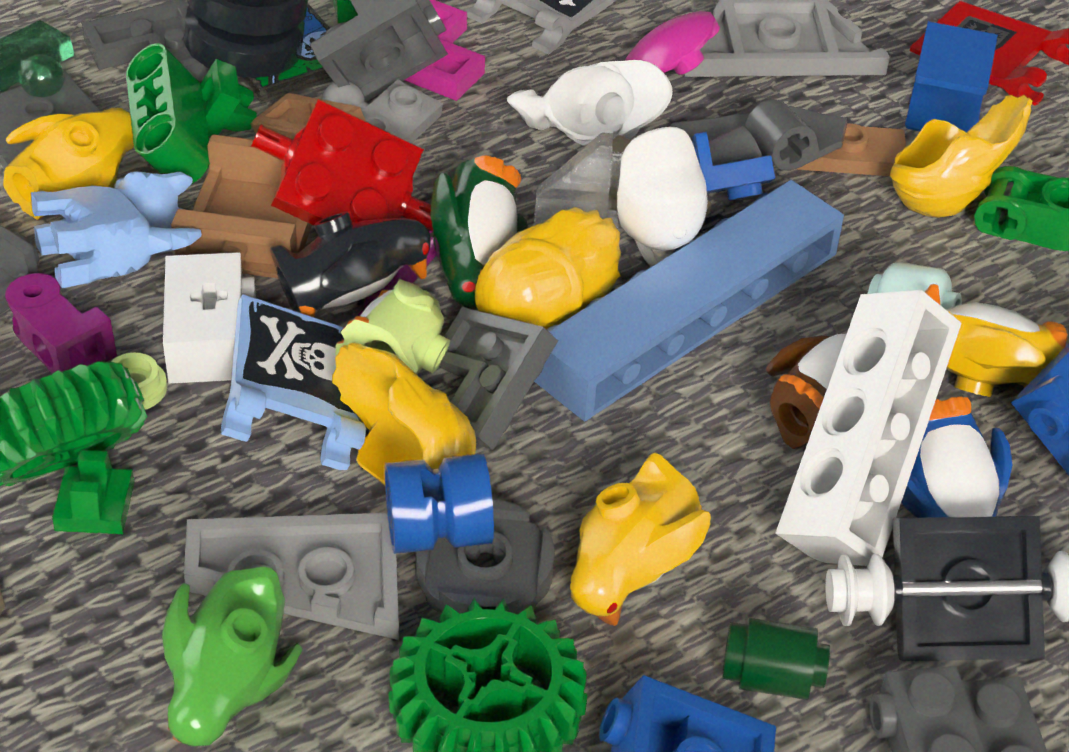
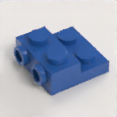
M643 675L622 699L614 698L610 702L601 721L599 737L601 741L612 744L611 752H774L776 726Z

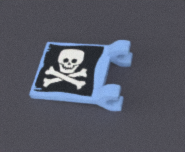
M242 294L237 308L231 389L222 419L221 434L247 442L251 436L253 417L261 419L265 408L326 426L327 430L321 449V465L338 470H347L350 466L351 447L361 449L365 441L366 428L365 424L358 420V416L353 410L340 400V390L332 383V375L336 369V344L344 340L341 334L343 327Z

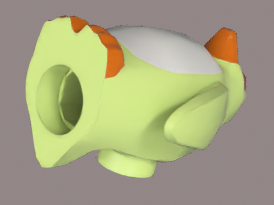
M399 279L394 290H381L379 297L372 301L360 316H356L353 320L347 322V325L341 331L344 340L337 342L335 356L343 345L348 346L349 343L357 342L367 347L392 352L416 374L422 368L433 374L441 364V360L450 344L449 339L440 335L444 317L441 313L439 301L428 291L422 290L418 285Z

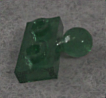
M39 20L0 38V93L8 91L10 86L19 82L25 92L34 97H48L59 92L64 84V71L60 62L75 56L70 36Z

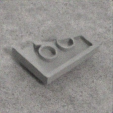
M387 513L187 519L184 579L185 584L190 586L189 592L206 596L224 573L232 570L268 567L278 574L281 590L285 598L284 614L399 640L396 554L392 550Z

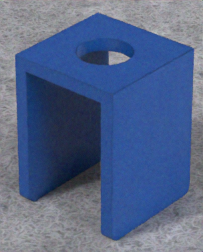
M928 21L905 122L907 129L921 131L927 122L937 119L947 121L967 132L978 123L983 95H986L998 34Z

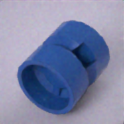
M484 454L444 457L437 469H431L424 459L385 463L387 515L394 554L433 550L439 538H446L454 548L492 544L494 539L493 502L489 471Z

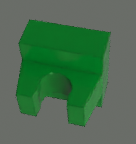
M215 59L201 82L208 136L219 135L222 129L235 132L250 130L252 127L250 123L257 117L256 111L248 108L254 99L253 91L238 84L235 66Z
M80 450L78 467L65 466L52 516L54 530L123 534L135 484L133 470L112 469L107 451Z

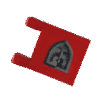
M959 1L936 22L998 34L989 84L1003 88L1009 95L1017 98L1025 95L1033 101L1032 105L1034 106L1043 100L1044 94L1032 90L1029 84L1033 87L1042 86L1046 82L1047 74L1038 67H1024L1041 50L1048 57L1069 65V49L1066 44L1069 45V28L1049 31L963 1ZM925 33L910 46L911 52L917 55L921 54Z

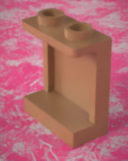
M212 135L207 145L210 162L209 171L192 210L177 209L171 223V228L200 229L202 236L193 244L174 250L175 255L240 252L242 274L278 278L270 248L282 245L292 253L300 252L304 249L312 228L311 224L270 206L281 182V165L283 161L254 147H250L253 142L252 139Z

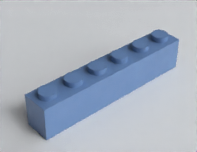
M793 180L786 182L770 193L762 194L753 204L730 218L722 219L713 229L689 244L675 249L670 256L647 270L637 272L627 283L604 297L594 299L585 309L563 323L546 329L558 342L545 362L542 372L534 382L584 422L835 256L844 214Z

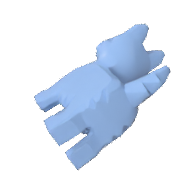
M134 171L128 173L125 178L117 180L115 188L85 186L57 192H31L34 216L60 214L65 217L61 221L50 222L51 224L34 226L35 243L41 255L69 253V255L77 260L58 264V267L54 268L55 278L61 288L88 284L95 280L136 272L149 262L153 254L187 247L202 236L200 229L171 228V223L177 209H182L178 207V195L183 193L192 184L193 179L182 172L155 174Z

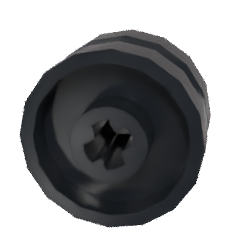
M187 0L189 6L187 7L184 44L190 55L205 67L210 68L215 59L235 66L237 76L257 78L274 76L289 70L301 58L305 25L303 19L306 17L308 0Z

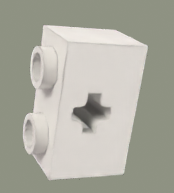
M240 252L165 257L163 347L169 384L231 380L238 302L242 294L256 298L255 278L243 277Z

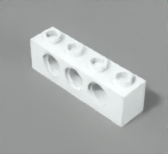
M912 290L860 295L775 533L813 559L825 563L838 564L841 555H848L852 565L868 566L873 554H879L881 558L883 557L893 528V518L897 516L962 324L924 291Z

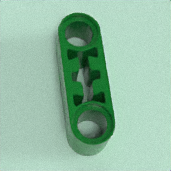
M151 44L135 55L126 71L134 149L160 174L182 172L192 177L193 184L203 176L210 165L207 146L209 136L201 84L163 44Z

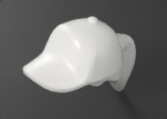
M642 60L609 61L573 68L561 75L544 96H538L532 89L526 91L519 90L508 96L507 101L520 113L529 127L539 130L556 127L564 132L567 137L583 146H607L617 135L632 139L641 127L660 116L671 101L672 85L665 73L650 62Z
M662 127L640 134L630 141L621 159L617 191V211L620 226L629 236L635 239L644 260L652 267L670 256L675 249L689 243L697 235L704 223L707 211L706 182L689 135L678 127Z

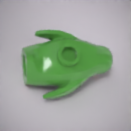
M257 567L245 570H232L224 573L191 617H189L188 613L190 586L189 584L182 583L177 589L167 610L162 630L164 656L172 672L174 682V694L167 713L168 729L173 735L174 740L191 747L212 744L223 735L228 722L245 707L264 700L282 687L293 671L302 652L300 644L296 643L276 663L274 660L283 622L285 598L281 590L278 574L272 568Z

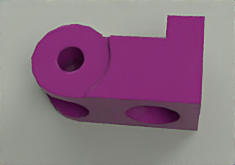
M41 273L27 274L18 277L7 287L5 299L13 313L12 322L15 335L52 374L57 370L62 372L80 364L89 366L98 361L106 363L117 357L111 319L97 306L81 314L62 295L60 284L52 276Z

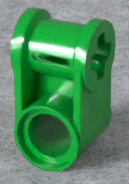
M1016 166L997 168L992 174L990 185L984 189L986 198L979 203L974 214L978 230L982 233L1008 240L1015 239L1053 250L1069 251V178H1059L1026 171ZM1008 182H1013L1010 196L1004 195ZM1003 210H1006L1007 215L1004 224L999 225L1001 213Z

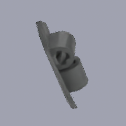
M771 99L756 106L752 112L673 122L670 127L683 129L689 135L691 141L694 134L707 132L713 166L771 155L773 166L781 170L791 171L841 148L846 133L847 118L787 106L781 100Z

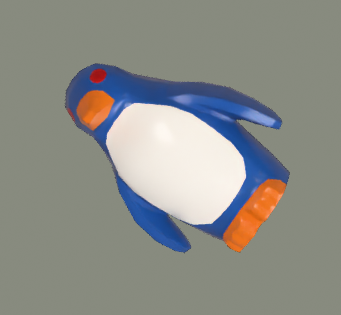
M951 397L947 400L940 401L937 399L935 401L901 501L903 506L916 518L997 516L998 508L1008 488L1013 466L1010 444L1000 428H992L989 452L987 444L972 416V405L968 397Z

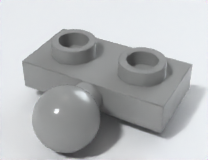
M399 79L370 104L365 102L361 89L352 82H349L350 85L339 88L335 82L330 84L323 92L321 98L360 107L367 123L411 144L441 116L443 103Z

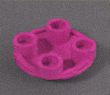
M697 11L676 16L663 22L639 40L625 58V61L642 60L650 62L664 73L672 69L678 75L688 73L704 60V55L700 49L719 32L720 26L712 13L707 11Z

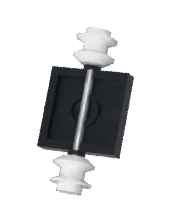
M1040 516L893 518L895 575H892L890 568L879 554L872 555L867 569H854L848 555H841L838 568L828 569L826 574L825 590L829 612H839L844 626H850L855 613L868 611L874 624L880 626L893 609V605L896 604L897 651L901 661L1045 659L1043 601H1047L1049 607L1061 622L1069 621V555L1065 551H1058L1049 563L1046 571L1042 572Z

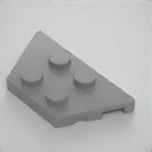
M719 0L713 10V16L720 26V30L700 49L704 55V60L701 64L690 72L685 73L684 76L886 75L890 57L883 48L874 51L867 48L861 42L862 30L851 20L842 17L838 13V9L828 0Z

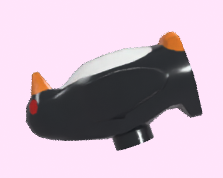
M344 211L316 222L314 227L318 237L300 252L292 253L282 245L270 248L280 284L293 311L314 317L316 310L344 306L383 289L404 265H408L419 279H425L427 277V255L430 250V233L425 225L417 220L387 218L352 222L349 212Z

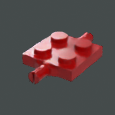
M319 99L315 103L305 127L293 139L260 124L250 147H254L283 161L281 165V182L270 206L313 226L316 222L326 217L348 211L352 222L404 217L417 220L425 225L427 229L433 231L430 214L431 204L412 196L413 175L424 149Z

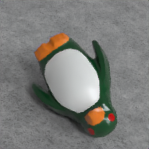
M487 155L460 163L455 169L452 181L447 173L441 172L434 182L430 214L435 251L449 290L456 302L472 310L478 309L475 303V287L478 276L488 262L489 257L516 233L528 228L527 220L520 213L517 214L515 189L521 182V174L513 165H504V160Z

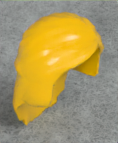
M1013 95L1005 96L1002 102L997 105L993 104L988 113L967 132L947 121L932 119L927 122L913 142L896 155L894 165L891 168L890 177L893 181V187L903 204L909 210L928 217L954 216L962 212L970 202L990 185L993 172L1018 145L1025 133L1033 101L1025 95L1018 98Z
M573 207L557 212L544 223L516 233L489 257L488 262L478 276L475 287V303L478 311L542 326L545 329L563 323L585 309L594 299L606 296L620 277L618 271L621 256L619 247L620 231H618L611 218L602 219L598 210L586 212L578 207Z
M357 342L349 343L348 346L343 345L340 348L339 353L335 357L336 369L332 375V383L340 390V400L348 405L370 430L365 437L361 449H358L356 461L360 467L369 472L384 486L385 463L424 459L431 469H437L444 457L475 454V431L468 417L449 401L446 393L430 387L392 352L367 347Z

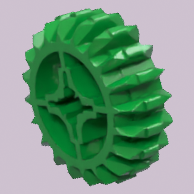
M98 361L89 366L80 364L62 372L57 370L52 375L40 379L34 378L30 383L10 388L9 392L0 396V486H13L19 482L30 481L63 469L65 466L77 464L80 450L108 451L114 449L116 444L129 440L132 434L137 433L144 425V421L148 416L142 404L145 400L137 381H133L128 368L123 367L121 363L115 362L105 363Z
M474 597L468 607V612L460 614L446 604L440 615V623L422 618L416 630V637H403V643L399 648V658L393 660V666L389 672L390 688H392V691L388 693L389 712L393 714V719L396 720V732L401 739V743L413 742V752H562L563 744L573 745L574 739H576L579 733V724L582 716L586 713L587 694L584 693L587 674L584 669V662L577 660V649L574 646V639L560 638V630L557 627L556 619L536 624L537 616L533 611L532 605L519 614L509 612V607L504 597L495 610L482 609ZM519 664L529 670L540 681L544 689L533 685V677L518 670L517 665ZM433 687L445 692V700L458 706V712L454 714L441 705L430 691V688Z

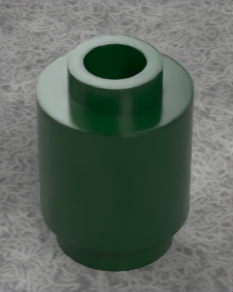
M749 618L747 624L730 622L722 679L739 682L740 690L808 700L811 686L825 687L830 659V645L817 643L818 628L756 618Z

